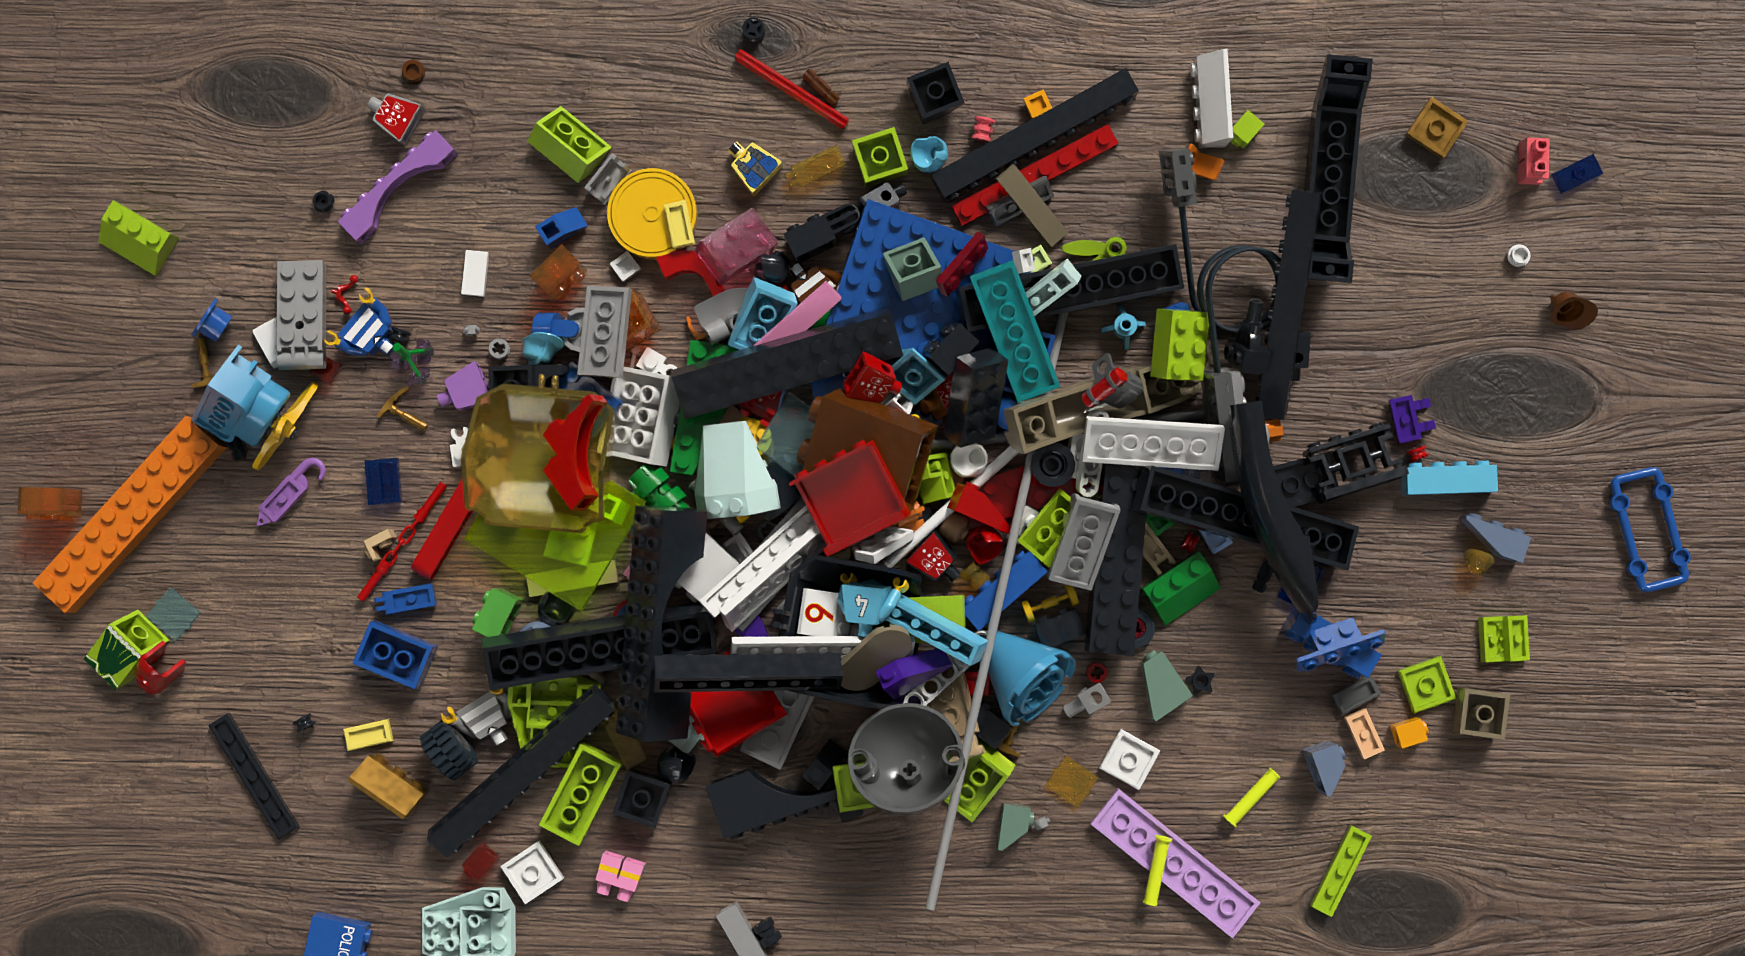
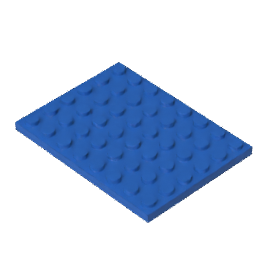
M867 199L836 290L842 299L830 309L825 325L890 307L901 348H914L922 355L925 352L923 350L924 346L930 340L935 341L940 336L938 332L946 323H961L955 290L946 297L940 293L939 288L902 301L892 282L883 253L925 237L943 272L973 236ZM986 241L989 249L985 256L978 260L972 271L962 279L958 287L971 285L970 276L1012 261V252L1014 250ZM990 328L970 332L980 341L970 353L987 348H993L998 352Z

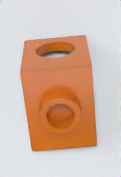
M1190 143L1188 148L1193 153L1194 165L1192 170L1195 172V175L1216 181L1224 160L1200 153L1194 144Z

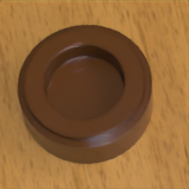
M408 60L402 66V75L408 82L418 83L425 77V68L417 60Z

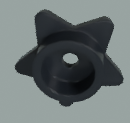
M1197 666L1195 674L1186 677V680L1193 685V694L1196 695L1202 690L1212 692L1211 680L1215 674L1205 673L1200 666Z

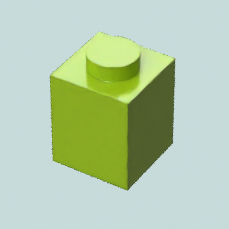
M1247 110L1233 126V139L1230 142L1244 149L1264 126V123Z

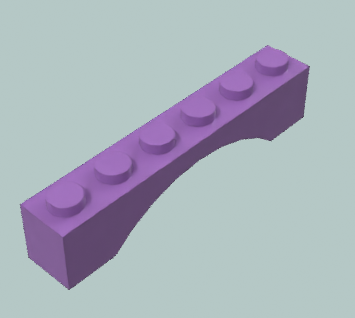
M436 130L433 133L429 132L423 137L422 143L417 148L413 147L406 153V158L401 163L398 162L390 168V173L385 178L382 177L374 183V188L369 193L362 194L357 199L358 203L354 207L346 209L341 214V219L338 222L357 242L363 244L378 230L379 218L389 196L400 184L418 173L443 169L458 153Z

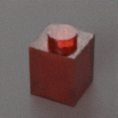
M483 842L461 866L465 869L464 873L469 878L480 880L500 856Z

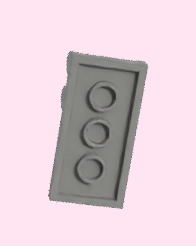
M1073 493L1070 500V513L1067 512L1064 515V530L1047 577L1051 581L1092 591L1117 522L1120 507L1118 504H1107L1080 497L1079 494Z

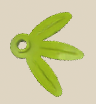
M1112 237L1106 243L1092 240L1073 241L1064 244L1061 249L1065 253L1078 256L1098 255L1093 259L1097 260L1125 254L1127 246L1122 238ZM1113 244H1118L1120 246L1119 251L1114 252L1112 251L1111 246Z

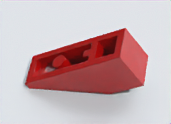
M966 482L965 485L957 483L947 508L1003 533H1010L1011 527L988 497L978 491L979 486L970 482Z

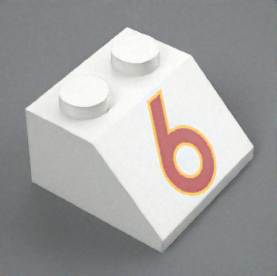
M804 588L797 634L809 636H848L850 622L846 621L845 615L837 603L839 593Z

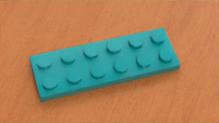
M1014 260L970 276L998 352L1008 359L1006 373L1017 402L1019 403L1060 388V383Z

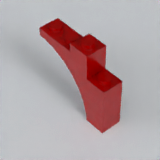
M588 394L583 397L578 407L567 415L566 420L555 419L542 434L556 453L555 456L550 458L543 472L572 511H586L599 497L589 472L588 447L594 423L603 407L607 404V401L601 395Z

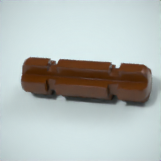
M811 68L803 74V79L808 84L811 83V86L823 98H826V101L831 106L839 101V95L835 91L832 92V88L821 77H817Z

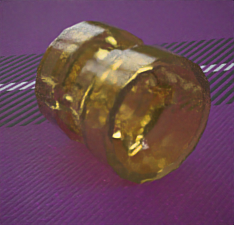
M975 561L969 564L959 575L963 580L968 581L969 587L973 592L990 578L986 572L980 570V565Z

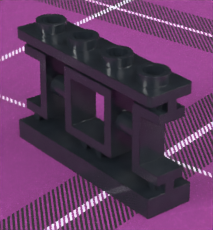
M1381 422L1369 426L1367 431L1362 432L1361 429L1349 432V436L1341 438V435H1337L1327 439V443L1321 444L1318 441L1307 445L1308 449L1302 455L1306 457L1307 465L1318 462L1325 481L1315 486L1316 490L1319 491L1317 498L1320 504L1401 479L1409 474L1407 466L1402 465V458L1391 461L1384 441L1394 437L1389 431L1391 428L1390 424L1382 425ZM1381 434V436L1373 440L1377 450L1369 452L1366 441L1356 443V441ZM1340 446V449L1333 452L1335 463L1328 465L1324 454L1315 456L1316 453ZM1359 449L1366 469L1350 474L1343 454ZM1379 458L1384 469L1394 468L1383 473L1368 476V474L1376 471L1373 460ZM1334 472H1340L1343 482L1353 480V482L1327 489V487L1335 483L1332 476Z

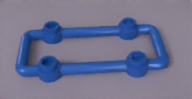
M1649 467L1615 476L1610 483L1612 496L1609 499V506L1618 514L1630 559L1626 565L1628 574L1634 576L1638 589L1645 593L1685 583L1689 578L1687 564L1690 562L1691 555L1687 549L1682 548L1670 503V498L1673 495L1672 486L1665 483L1661 470L1656 467ZM1654 476L1656 485L1652 489V495L1661 503L1673 547L1669 558L1671 563L1678 566L1680 575L1646 584L1644 574L1647 572V564L1644 560L1639 559L1626 511L1630 505V500L1627 495L1622 494L1620 484Z

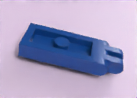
M434 583L382 592V597L374 598V603L383 602L384 606L375 607L376 612L385 610L386 615L436 606Z

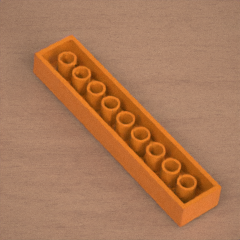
M185 416L33 581L32 584L64 613H76L227 448L212 433L191 421L192 417Z

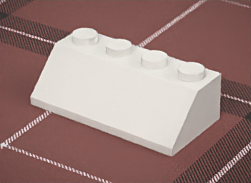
M1228 49L1199 55L1190 65L1191 77H1194L1195 85H1192V98L1196 99V107L1193 108L1194 121L1197 120L1198 129H1195L1194 137L1195 142L1199 143V149L1224 148L1233 139Z

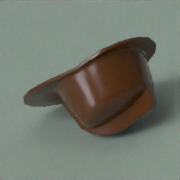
M1571 291L1550 296V320L1555 324L1576 330L1589 326L1597 317V306Z

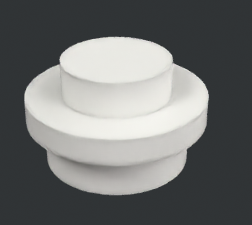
M1521 244L1512 246L1507 253L1509 263L1515 267L1526 265L1530 260L1529 249Z

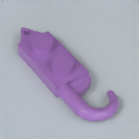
M308 458L288 475L258 507L260 513L257 526L271 522L278 523L307 491L309 484L303 474L310 466L315 465L320 469L318 480L324 478L326 469L323 462L317 458Z

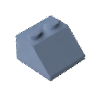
M1327 740L1304 748L1302 751L1317 792L1328 797L1333 794L1345 768L1343 760L1346 759V756L1341 746L1338 747V744Z

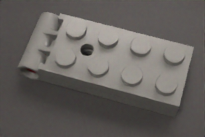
M323 260L277 261V365L279 370L326 369V343L323 339L326 340L327 265ZM300 325H304L302 329H298Z

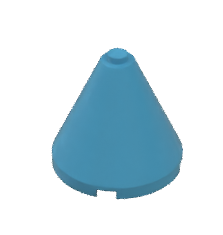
M997 631L988 673L1003 717L1012 726H1019L1018 720L1024 719L1026 722H1029L1041 714L1065 689L1062 681L1066 675L1070 678L1073 676L1076 667L1075 659L1066 651Z

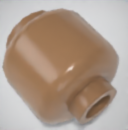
M956 511L937 526L940 535L952 543H957L960 539L965 540L971 530L968 528L969 519Z

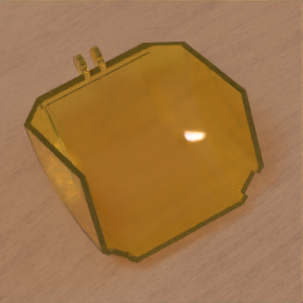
M540 374L538 387L502 384L478 396L461 456L466 509L476 511L485 518V523L492 526L582 533L586 530L587 526L595 521L600 522L604 520L612 462L615 409L608 403L603 407L594 423L589 440V472L599 497L586 511H572L543 472L550 458L555 456L556 453L542 434L555 419L566 420L567 415L578 407L583 397L588 394H598L591 391L558 389V376H553L551 381L552 388H546V377Z

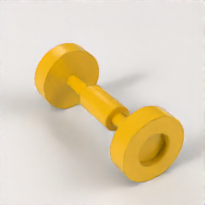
M1064 585L1067 594L1057 598L1053 596L1041 601V604L1030 607L1027 600L1020 602L1028 623L1035 621L1033 611L1041 608L1045 610L1058 605V602L1069 598L1072 606L1079 604L1073 586Z

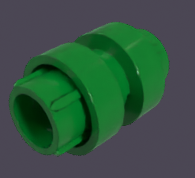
M646 463L628 479V483L634 488L631 495L639 504L647 501L650 506L690 508L683 501L687 495L679 486L673 489L670 488L667 484L670 476L661 467L655 470L651 464Z

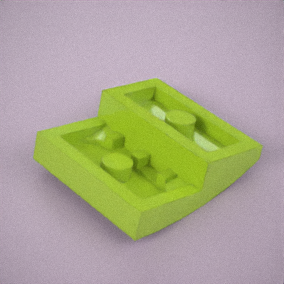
M1527 615L1478 617L1481 662L1530 660Z

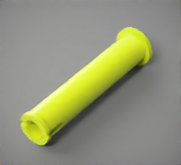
M1269 768L1227 815L1224 814L1223 817L1232 826L1237 828L1236 824L1281 777Z
M1155 835L1154 837L1156 843L1143 903L1151 906H1157L1158 904L1157 901L1169 843L1172 842V838L1162 835Z

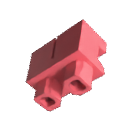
M1526 138L1519 142L1518 162L1521 163L1518 164V184L1540 185L1543 183V180L1549 179L1550 139Z

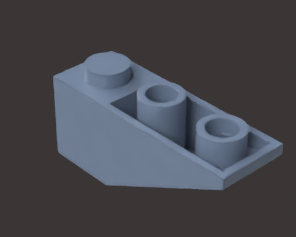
M1473 513L1460 516V520L1494 556L1514 563H1523L1531 537L1524 535L1525 531L1513 527L1511 530L1503 528V523L1490 520V523L1482 521V516Z

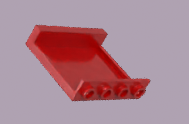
M863 439L852 445V451L846 453L844 449L832 455L834 460L827 463L824 459L814 464V470L807 472L806 469L795 474V480L789 483L790 486L794 484L797 486L827 544L823 550L827 557L907 518L911 514L873 440L866 443Z
M730 650L722 655H730ZM774 691L690 692L692 693L690 715L694 719V722L691 724L698 735L700 733L703 735L704 740L701 742L708 753L712 751L716 757H719L787 715Z

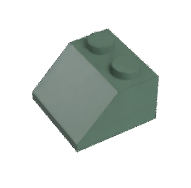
M925 237L883 253L892 282L902 301L938 288L936 280L942 274V268Z

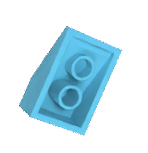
M754 277L744 296L728 345L742 350L756 344L796 308L798 303L795 294Z

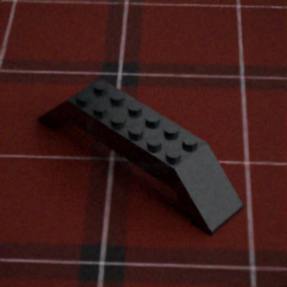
M1327 54L1311 111L1304 190L1322 192L1309 273L1310 280L1352 283L1354 260H1352L1350 234L1361 115L1368 85L1371 81L1373 62L1371 58Z

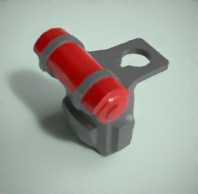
M1106 353L1092 364L1095 385L1089 387L1082 394V399L1089 408H1093L1096 405L1099 406L1104 402L1121 409L1138 398L1144 391L1141 378L1131 372L1126 373L1120 368H1114L1111 355ZM1106 362L1105 373L1102 374L1099 372V368L1102 363Z

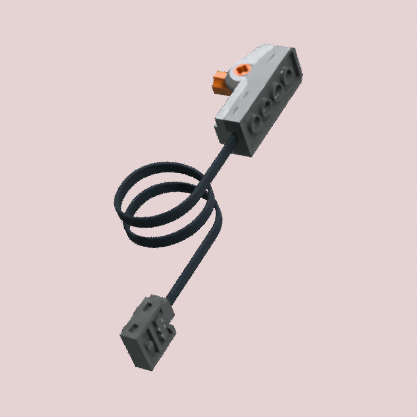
M1189 148L1159 151L1164 195H1172L1173 206L1179 207L1190 302L1194 311L1207 312L1214 369L1204 370V379L1201 381L1206 424L1224 425L1225 428L1219 470H1211L1215 482L1224 487L1239 485L1229 428H1233L1230 405L1246 403V399L1243 397L1245 383L1243 375L1236 368H1220L1216 328L1237 333L1241 325L1223 326L1215 320L1212 286L1217 271L1228 259L1248 251L1259 253L1269 262L1274 273L1275 285H1277L1278 276H1275L1276 262H1281V258L1270 250L1248 245H1235L1218 251L1207 260L1200 271L1197 282L1198 306L1185 206L1197 204L1195 192L1197 187L1196 176L1192 170L1194 158ZM1218 258H1220V259L1213 265V267H1212V269L1210 270L1209 275H1208V277H1207L1206 287H1205V297H1206V305H1205L1204 294H1203V287H1204L1205 277H1206V274H1207L1209 268L1212 266V264H1213ZM1273 299L1270 307L1274 308L1275 299ZM1270 307L1260 317V321L1263 323V329L1261 330L1271 326V321H1266ZM1265 419L1268 444L1281 441L1283 426L1280 420Z

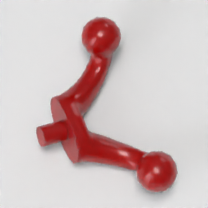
M356 275L350 276V283L338 285L337 290H331L332 294H336L335 300L344 305L343 313L345 315H349L352 310L341 293L350 289L358 282Z

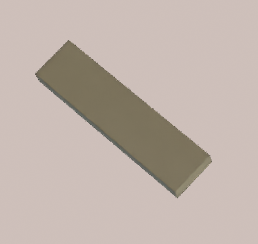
M1014 164L996 178L1050 247L1068 233Z

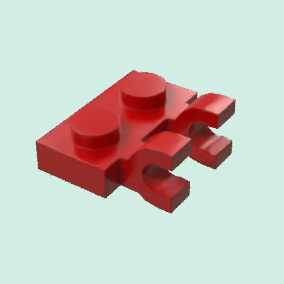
M753 399L738 404V407L741 408L740 414L750 418L753 415L761 418L760 424L772 429L773 425L779 427L782 421L781 417L775 415L776 411L768 407L765 410L755 405L756 401Z

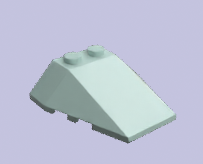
M746 421L703 426L695 500L697 510L707 511V519L752 515L781 508L777 484L768 473L765 460H762L757 450L758 445Z

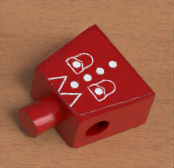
M864 351L843 383L847 398L881 403L888 392L898 395L902 388V383L895 380L893 367L890 364Z

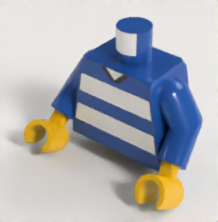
M365 288L369 293L368 297L364 298L358 293L359 299L363 302L361 307L337 335L330 330L327 331L333 335L331 341H326L325 339L323 341L327 345L335 344L336 348L350 355L365 356L368 353L374 355L380 349L388 356L394 351V344L388 339L389 335L393 333V330L390 328L392 321L388 309L376 297L373 298L369 288Z

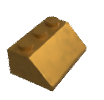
M377 753L376 755L371 754L367 756L349 776L347 781L401 819L414 814L429 792L425 789V785L417 779L412 780L407 777V772L398 766L394 768L388 764L389 760L383 755Z

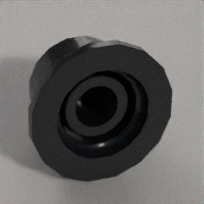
M1055 442L1036 449L1031 457L1030 467L1033 476L1039 483L1049 487L1064 485L1071 479L1075 471V460L1068 447Z

